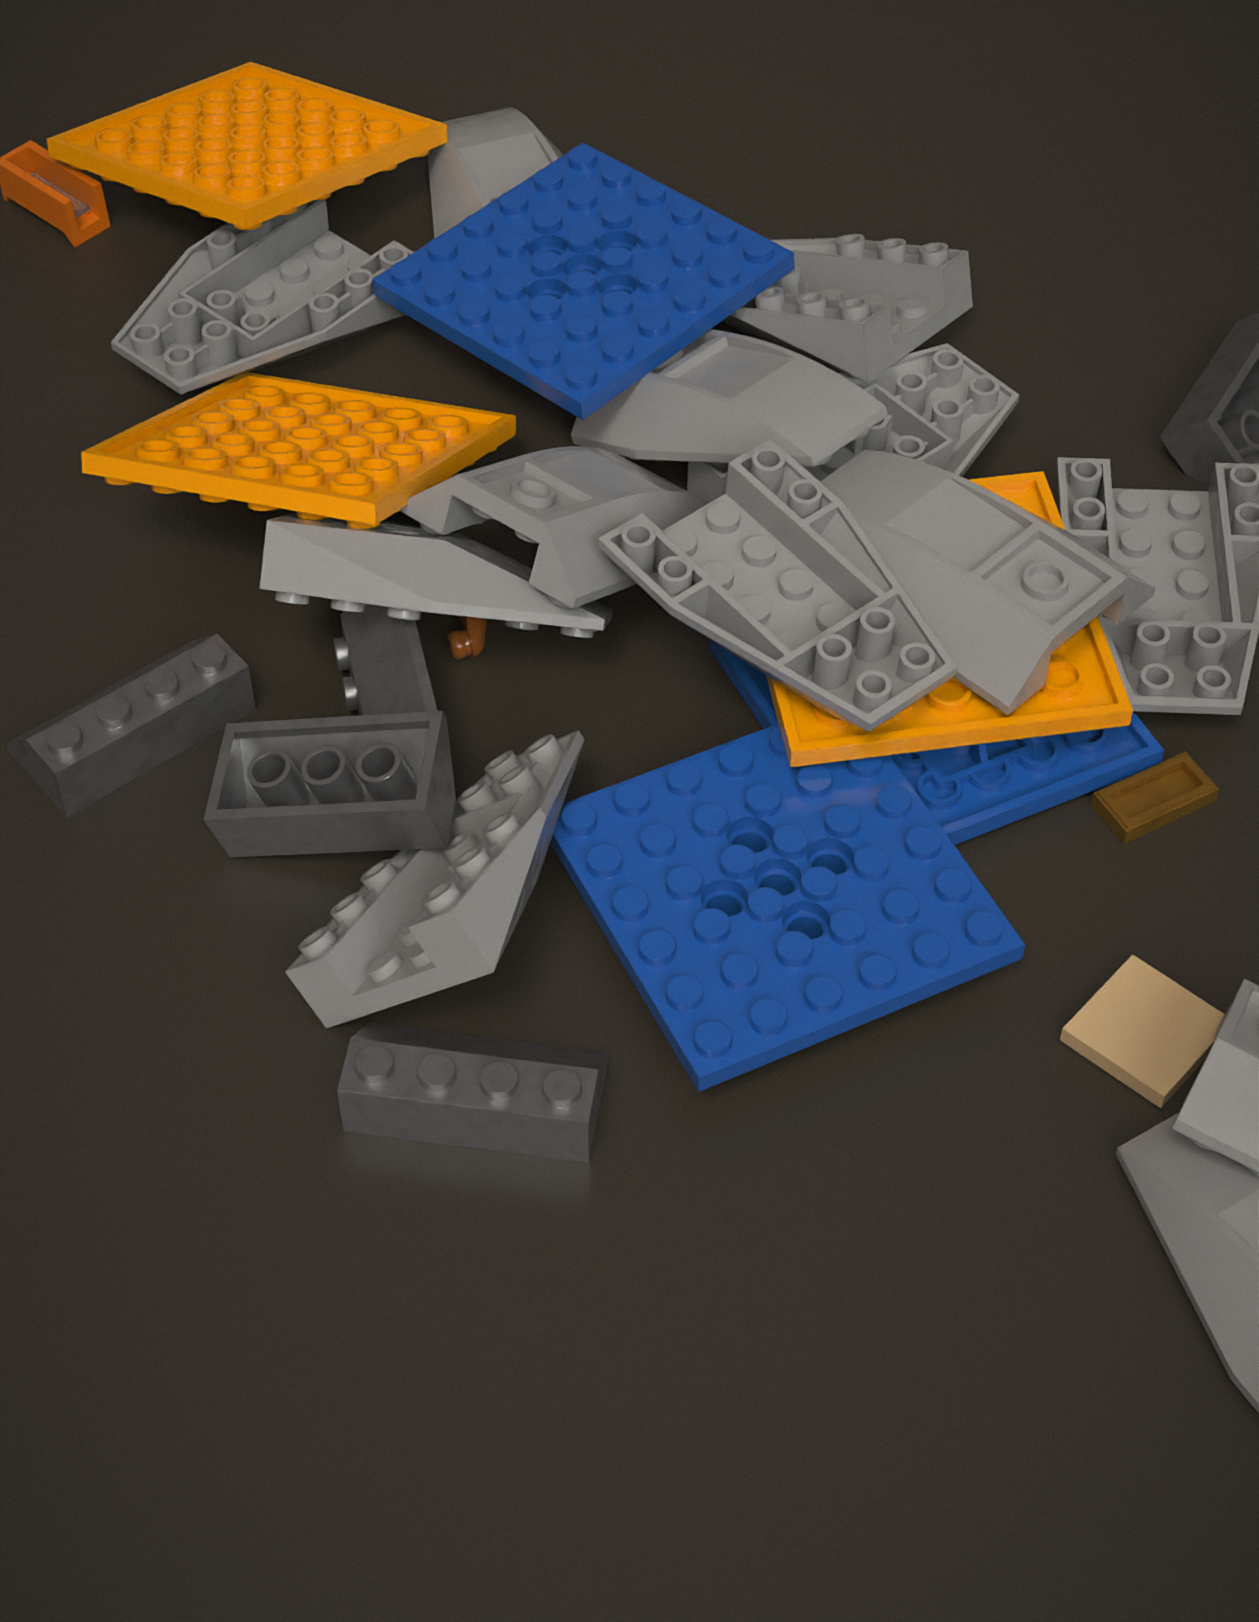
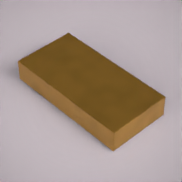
M1185 751L1094 792L1090 806L1119 840L1125 844L1216 802L1219 788Z

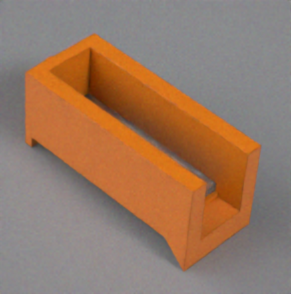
M32 140L0 157V187L4 200L8 201L11 199L64 232L74 248L111 227L101 182L81 170L72 169L67 163L49 157L48 150Z

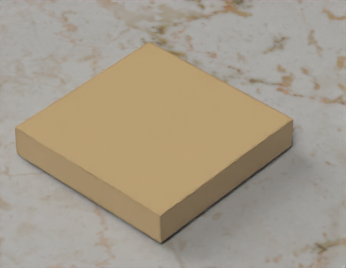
M1132 954L1062 1028L1060 1041L1159 1108H1162L1207 1058L1224 1013Z

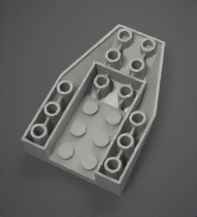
M325 199L313 200L297 207V211L292 214L278 215L264 221L260 228L254 230H238L233 227V224L227 222L184 252L111 341L112 350L177 393L190 392L294 358L407 316L374 295L372 279L414 252L393 240L373 255H369L329 231Z
M847 234L838 238L771 240L794 252L795 269L721 322L756 339L784 347L826 367L870 382L973 307L969 253L966 250L949 249L947 244L940 242L928 243L922 246L906 244V240L901 238L871 241L865 240V237L861 234Z
M948 343L907 354L870 382L842 372L838 373L884 404L888 416L869 428V433L866 436L850 441L834 452L828 462L815 467H803L817 480L822 481L864 449L917 459L963 477L1018 404L1019 394ZM688 461L687 491L708 503L726 493L728 463Z
M297 511L267 520L259 589L276 591L275 600L280 602L309 604V597L315 596L331 599V608L342 611L364 612L365 604L386 606V615L399 619L420 620L421 612L505 620V626L525 630H538L539 624L561 626V634L582 638H592L593 632H597V630L603 631L612 620L613 612L612 608L596 600L573 609L564 608L552 603L548 599L547 594L528 584L532 568L458 532H451L448 535H436L425 531L417 525L387 520L381 521L380 525L375 528L360 529L349 527L346 524V520L327 517L320 520L302 519L297 516Z
M579 730L558 739L553 734L546 735L530 745L522 754L516 756L511 750L492 760L484 769L487 774L465 790L455 801L447 848L399 850L392 858L377 863L360 878L363 883L360 890L345 897L331 909L330 914L333 917L331 922L327 926L314 931L300 943L298 948L302 954L285 973L326 1029L495 971L538 880L585 740Z

